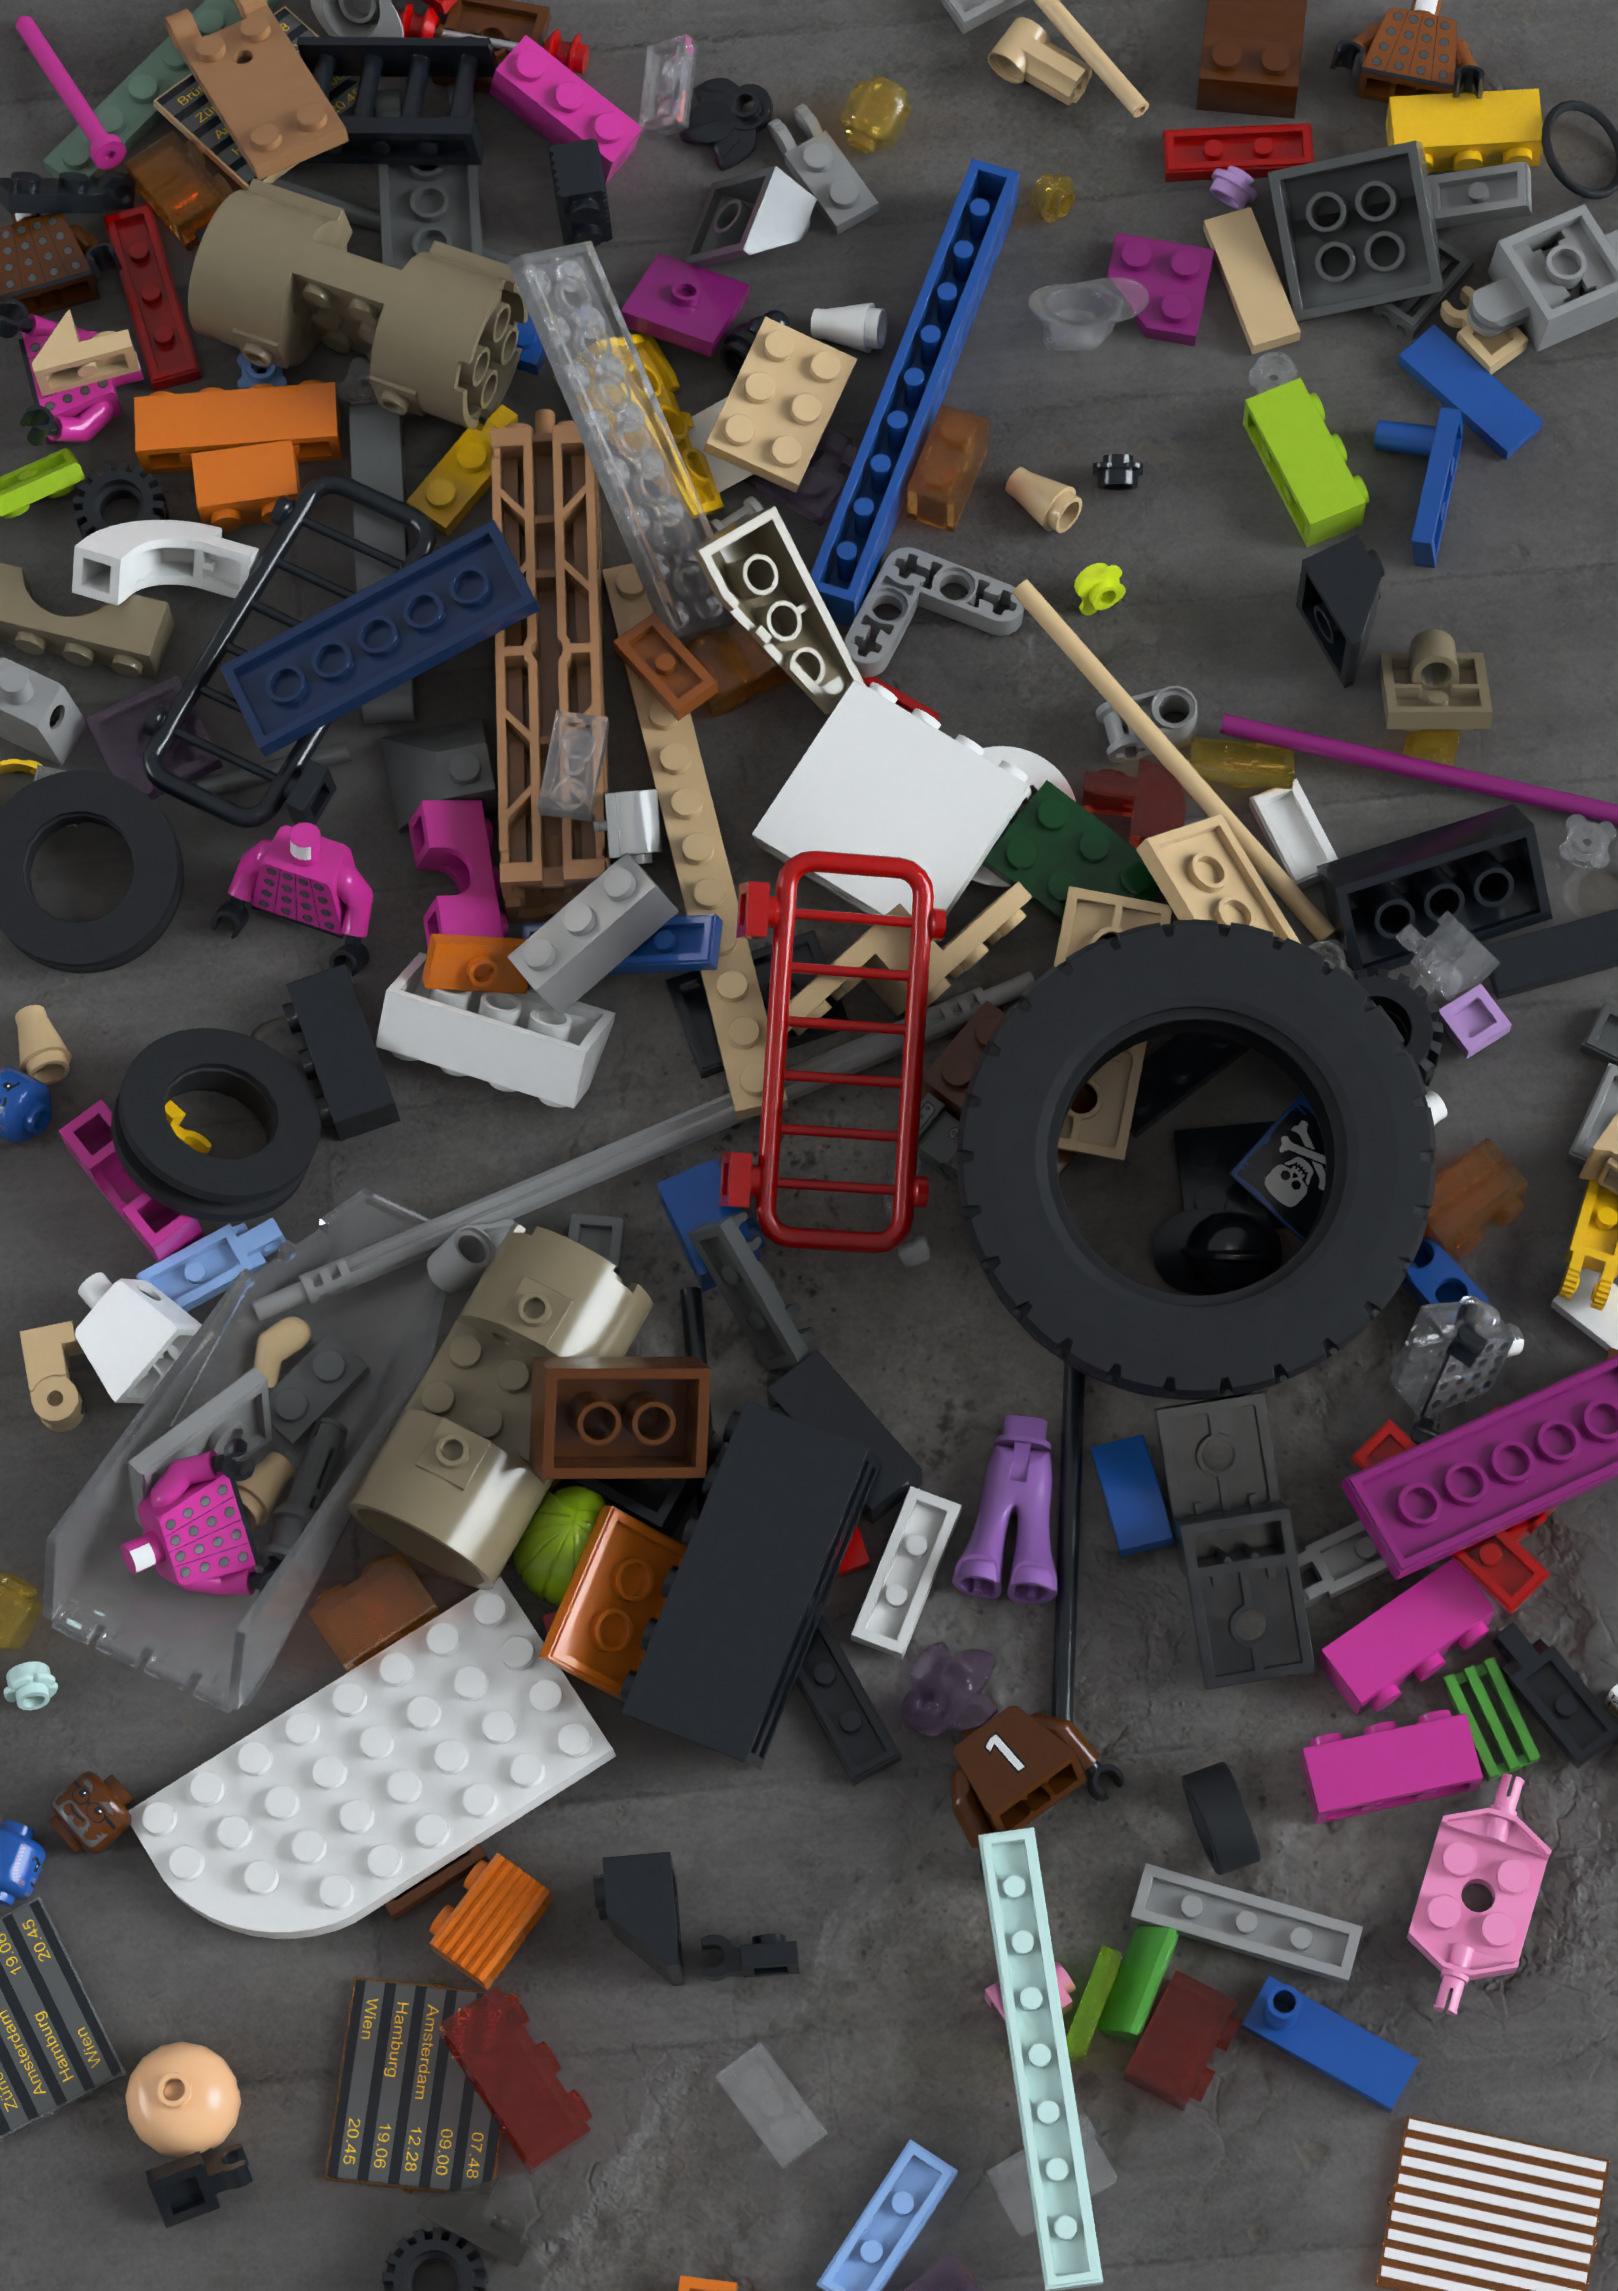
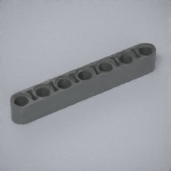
M379 403L349 405L352 479L406 503L407 486L403 415L390 412ZM353 502L354 539L405 561L409 554L408 527ZM355 550L356 593L399 571ZM415 677L362 705L364 725L416 722Z

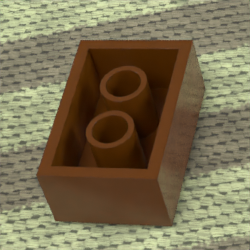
M533 1357L529 1466L542 1479L706 1478L711 1368L697 1357Z

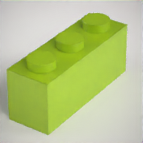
M1300 377L1246 399L1243 426L1308 548L1362 526L1365 507L1369 503V495L1362 478L1359 475L1352 476L1345 463L1347 462V453L1341 438L1336 433L1331 435L1324 423L1325 411L1320 398L1315 392L1308 393Z

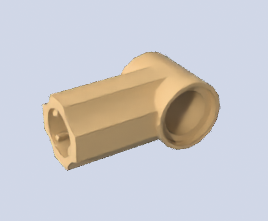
M1025 17L1015 19L987 57L991 68L1004 80L1013 84H1021L1025 80L1068 106L1072 103L1076 104L1081 98L1092 77L1093 71L1087 63L1051 43L1047 32L1036 22Z

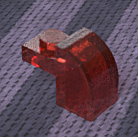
M1140 759L1137 777H1129L1125 773L1114 769H1102L1097 773L1085 771L1082 807L1088 812L1132 817L1129 843L1135 848L1148 837L1184 826L1186 802L1183 790L1177 779L1161 765L1149 760Z

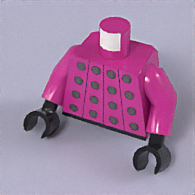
M7 299L0 305V316L7 317L0 321V336L12 338L21 331L24 337L18 340L34 405L26 410L20 424L23 427L32 426L27 436L29 443L33 446H39L45 441L47 445L58 441L89 442L111 419L121 413L115 387L144 380L137 352L135 351L140 371L42 397L32 368V362L59 323L33 314L28 315L25 305L16 299ZM76 327L80 341L91 339L99 333Z
M304 822L298 823L293 827L288 825L281 826L273 840L263 839L244 853L228 890V893L232 895L231 899L223 903L212 917V930H216L223 916H229L236 925L231 938L237 937L248 922L249 914L245 907L247 901L251 902L252 909L342 939L346 935L345 944L330 956V968L345 964L346 956H348L353 964L351 976L353 977L368 964L370 959L369 952L361 943V938L367 937L373 892L355 867L349 847L321 837L317 826Z
M233 1438L228 1441L224 1446L223 1454L218 1455L215 1451H209L175 1460L168 1466L151 1489L150 1496L142 1500L138 1505L137 1511L144 1534L120 1545L123 1561L132 1574L135 1575L155 1566L160 1576L180 1586L185 1591L222 1596L253 1595L255 1590L259 1589L260 1594L270 1602L284 1601L289 1596L291 1587H275L268 1582L270 1577H285L288 1575L289 1568L283 1562L274 1561L265 1566L262 1573H256L253 1568L261 1564L236 1481H243L252 1476L256 1460L248 1459L238 1462L232 1459L246 1454L248 1444L243 1439Z

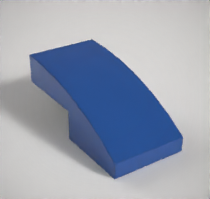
M1143 1434L1090 1447L1092 1462L1106 1502L1107 1516L1120 1557L1174 1544L1165 1505Z

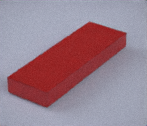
M1311 123L1163 130L1165 182L1213 180L1211 176L1215 169L1227 170L1229 166L1243 170L1252 178L1268 177L1267 172L1314 162Z

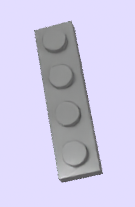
M1147 1863L1144 1867L1130 1916V1921L1146 1926L1171 1927L1177 1930V1934L1186 1938L1343 1984H1348L1363 1926Z

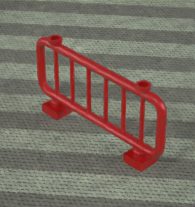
M828 851L801 852L790 858L780 870L775 896H769L770 883L748 881L739 884L736 938L767 937V928H773L758 1165H752L753 1153L722 1152L719 1206L749 1208L750 1197H756L755 1211L757 1224L764 1236L779 1246L793 1249L871 1254L889 1252L901 1245L910 1233L914 1208H926L928 1203V1177L916 1176L931 940H943L946 930L945 909L933 908L934 894L932 882L926 871L914 861L892 856ZM810 872L902 879L912 889V917L796 908L797 885L800 878ZM795 919L911 928L908 971L792 962ZM792 973L907 981L905 1024L789 1016ZM788 1027L904 1035L901 1078L785 1070ZM785 1080L900 1088L898 1131L783 1124ZM781 1134L897 1142L894 1185L779 1177ZM778 1188L894 1196L891 1224L881 1232L790 1227L784 1225L777 1216Z

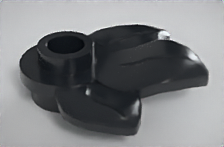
M713 78L694 88L696 99L700 105L693 108L687 114L679 135L680 139L687 143L714 144L717 166L721 171H725L740 164L755 150L757 132L763 130L767 123L770 122L773 102L767 91L761 86L755 84L738 86L727 78ZM754 101V105L751 110H749L748 112H740L741 108L745 104Z

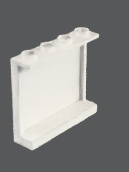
M854 679L753 831L752 836L759 848L783 863H786L795 855L807 851L892 856L914 861L926 871L932 882L934 894L933 908L945 909L947 917L1021 803L1024 801L1028 804L1033 798L1030 786L1026 783L1028 776L1009 762L1001 761L998 766L982 756L984 753L983 748L971 739L961 734H958L956 739H953L938 730L941 724L928 713L915 708L911 714L896 705L897 697L883 686L872 682L867 687ZM821 872L805 874L809 879L866 914L886 915L900 903L912 916V889L902 879Z

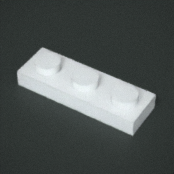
M910 1486L851 1633L852 1641L903 1659L961 1514L962 1505Z

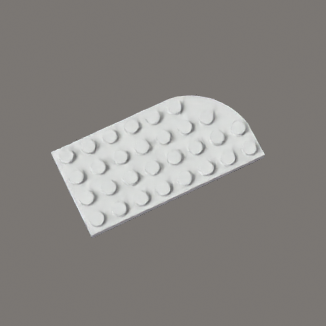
M500 1576L492 1589L476 1591L130 1809L129 1812L132 1819L130 1825L168 1887L183 1903L199 1915L229 1930L255 1937L271 1939L312 1937L337 1931L356 1923L469 1851L478 1843L480 1844L616 1757V1754L561 1668L538 1657L544 1642Z

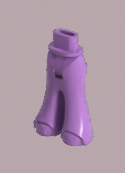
M1007 1415L1004 1418L1003 1433L995 1438L994 1449L986 1468L977 1519L969 1542L957 1561L952 1578L953 1585L965 1594L986 1599H997L1001 1595L1010 1516L1015 1515L1017 1516V1532L1007 1590L1009 1599L1018 1603L1039 1604L1051 1601L1057 1596V1573L1051 1553L1049 1528L1052 1492L1051 1444L1046 1441L1048 1423L1044 1419L1019 1415Z

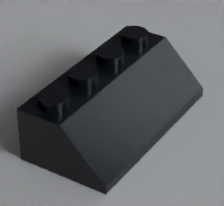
M1514 804L1317 866L1326 911L1331 925L1336 929L1335 935L1353 978L1357 970L1366 969L1368 977L1377 974L1378 968L1390 971L1553 919L1534 824Z

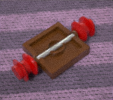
M458 0L449 10L445 24L440 23L434 7H429L424 15L415 13L413 3H408L404 12L397 11L403 24L404 37L462 38L472 36L476 38H490L498 66L525 35L576 75H584L588 66L590 49L589 45L582 44L581 33H577L573 40L569 42L563 41L560 30L556 29L545 41L551 20L550 7L513 0ZM432 77L433 84L443 86L455 84L456 77ZM476 77L474 90L489 94L493 77Z

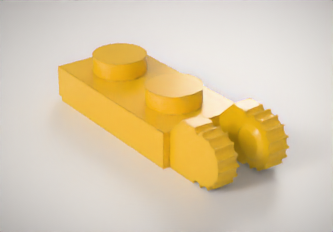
M1588 1180L1564 1260L1568 1264L1561 1281L1558 1296L1570 1300L1578 1288L1581 1268L1590 1269L1600 1273L1591 1293L1590 1307L1602 1311L1608 1300L1613 1280L1618 1275V1195L1598 1184L1596 1180Z

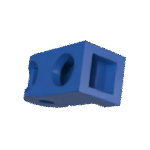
M1424 1236L1414 1261L1410 1264L1405 1274L1406 1276L1401 1283L1402 1287L1416 1299L1418 1306L1435 1324V1332L1461 1326L1464 1310L1470 1306L1475 1307L1478 1311L1476 1329L1487 1321L1488 1298L1435 1240L1429 1236ZM1449 1336L1442 1337L1441 1339L1445 1342ZM1452 1341L1445 1342V1344L1449 1346Z

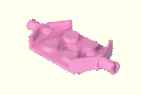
M1501 1774L1494 1804H1491L1489 1808L1444 1815L1442 1817L1406 1937L1441 1972L1440 1978H1442V1982L1433 2009L1442 2013L1448 1993L1451 1992L1446 2011L1447 2015H1457L1464 1985L1467 1986L1468 1981L1516 1972L1547 1861L1551 1855L1552 1850L1517 1816L1515 1811L1525 1781L1516 1776L1509 1797L1507 1796L1512 1778L1511 1774ZM1477 1883L1487 1887L1493 1897L1492 1907L1484 1912H1474L1468 1909L1461 1897L1462 1890L1466 1886Z

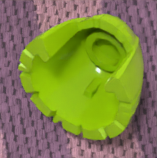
M569 1486L559 1489L554 1493L547 1492L512 1553L518 1575H522V1582L529 1591L539 1599L546 1598L547 1603L558 1607L562 1602L602 1505L608 1506L600 1494L585 1486Z

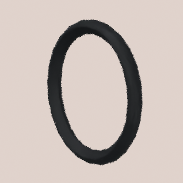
M1569 100L1554 106L1545 117L1542 126L1541 142L1548 166L1564 187L1574 194L1586 199L1595 200L1609 197L1618 190V131L1604 113L1582 101ZM1580 111L1591 116L1604 128L1611 139L1616 153L1617 164L1614 178L1606 187L1589 189L1577 184L1564 172L1557 161L1552 147L1551 136L1554 122L1562 113Z

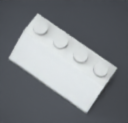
M421 952L386 990L375 1047L391 1051L395 1057L401 1060H420L439 1066L442 1071L449 1075L471 1076L490 1082L492 1087L500 1091H519L538 1097L544 1104L557 1108L570 1107L574 1109L589 1089L616 1015L614 1012L576 1001L564 1013L559 1015L530 986H528L527 994L426 989L422 982L427 954Z

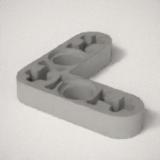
M911 547L899 548L893 551L884 562L845 637L844 643L861 677H875L888 666L918 606L998 636L1010 635L1018 630L1022 624L1024 606L1012 594L1015 587L919 549ZM907 568L916 571L915 574L911 573L907 579L899 576V573H904ZM930 576H934L931 589L925 588V584H929ZM957 583L964 586L968 594L962 599L952 600L943 596L940 589L946 584ZM977 594L983 595V600L979 599V605L975 607ZM881 604H892L901 611V614L894 620L886 621L876 617L873 610ZM1001 604L1009 606V610H1004L1001 615L993 613V609H998ZM872 633L877 636L875 652L870 651L866 657L858 655V651H863L869 643L870 634Z

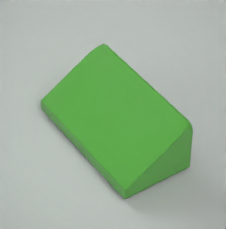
M1140 1926L1135 1930L1099 2023V2029L1103 2033L1136 2045V2042H1140L1177 1945L1179 1934H1177L1176 1929L1171 1927Z

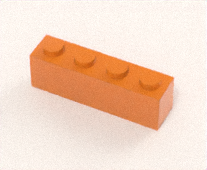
M306 380L299 385L273 386L261 383L252 385L248 389L224 390L217 387H209L196 393L174 394L168 391H158L151 393L149 396L134 397L135 452L139 464L144 467L146 474L150 472L158 474L193 471L192 453L292 440L298 463L343 459L341 404L335 382L325 383L320 380Z

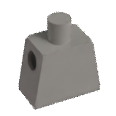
M0 657V737L63 766L88 725L65 687L60 683L5 657ZM56 720V724L50 727V721Z

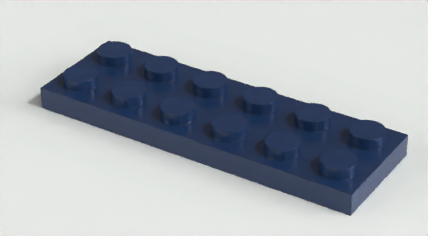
M492 520L221 665L220 668L258 748L266 757L541 609L495 520Z

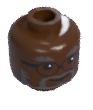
M85 1772L54 1797L51 1802L54 1816L49 1820V1823L76 1854L83 1849L87 1853L98 1854L131 1826V1814L125 1806L133 1798L113 1774L103 1781L96 1773Z

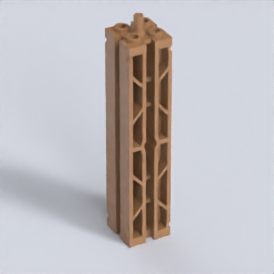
M540 409L535 412V434H533V428L524 423H512L504 428L491 429L492 520H495L541 609L495 634L498 817L501 863H499L500 886L503 899H505L509 923L549 921L550 915L557 914L611 866V858H609L608 832H594L593 822L607 820L605 793H609L600 469L593 424H582L571 420L555 424V412L550 409Z

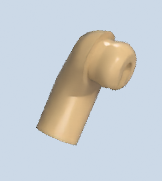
M296 1316L287 1317L259 1335L253 1368L256 1367L267 1378L268 1388H274L278 1384L281 1362L302 1349L310 1340L311 1329L305 1320Z

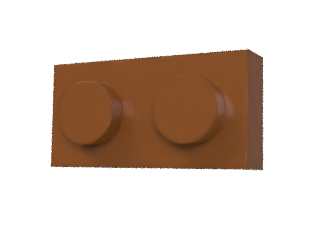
M654 612L613 641L614 650L677 721L719 692L718 682Z

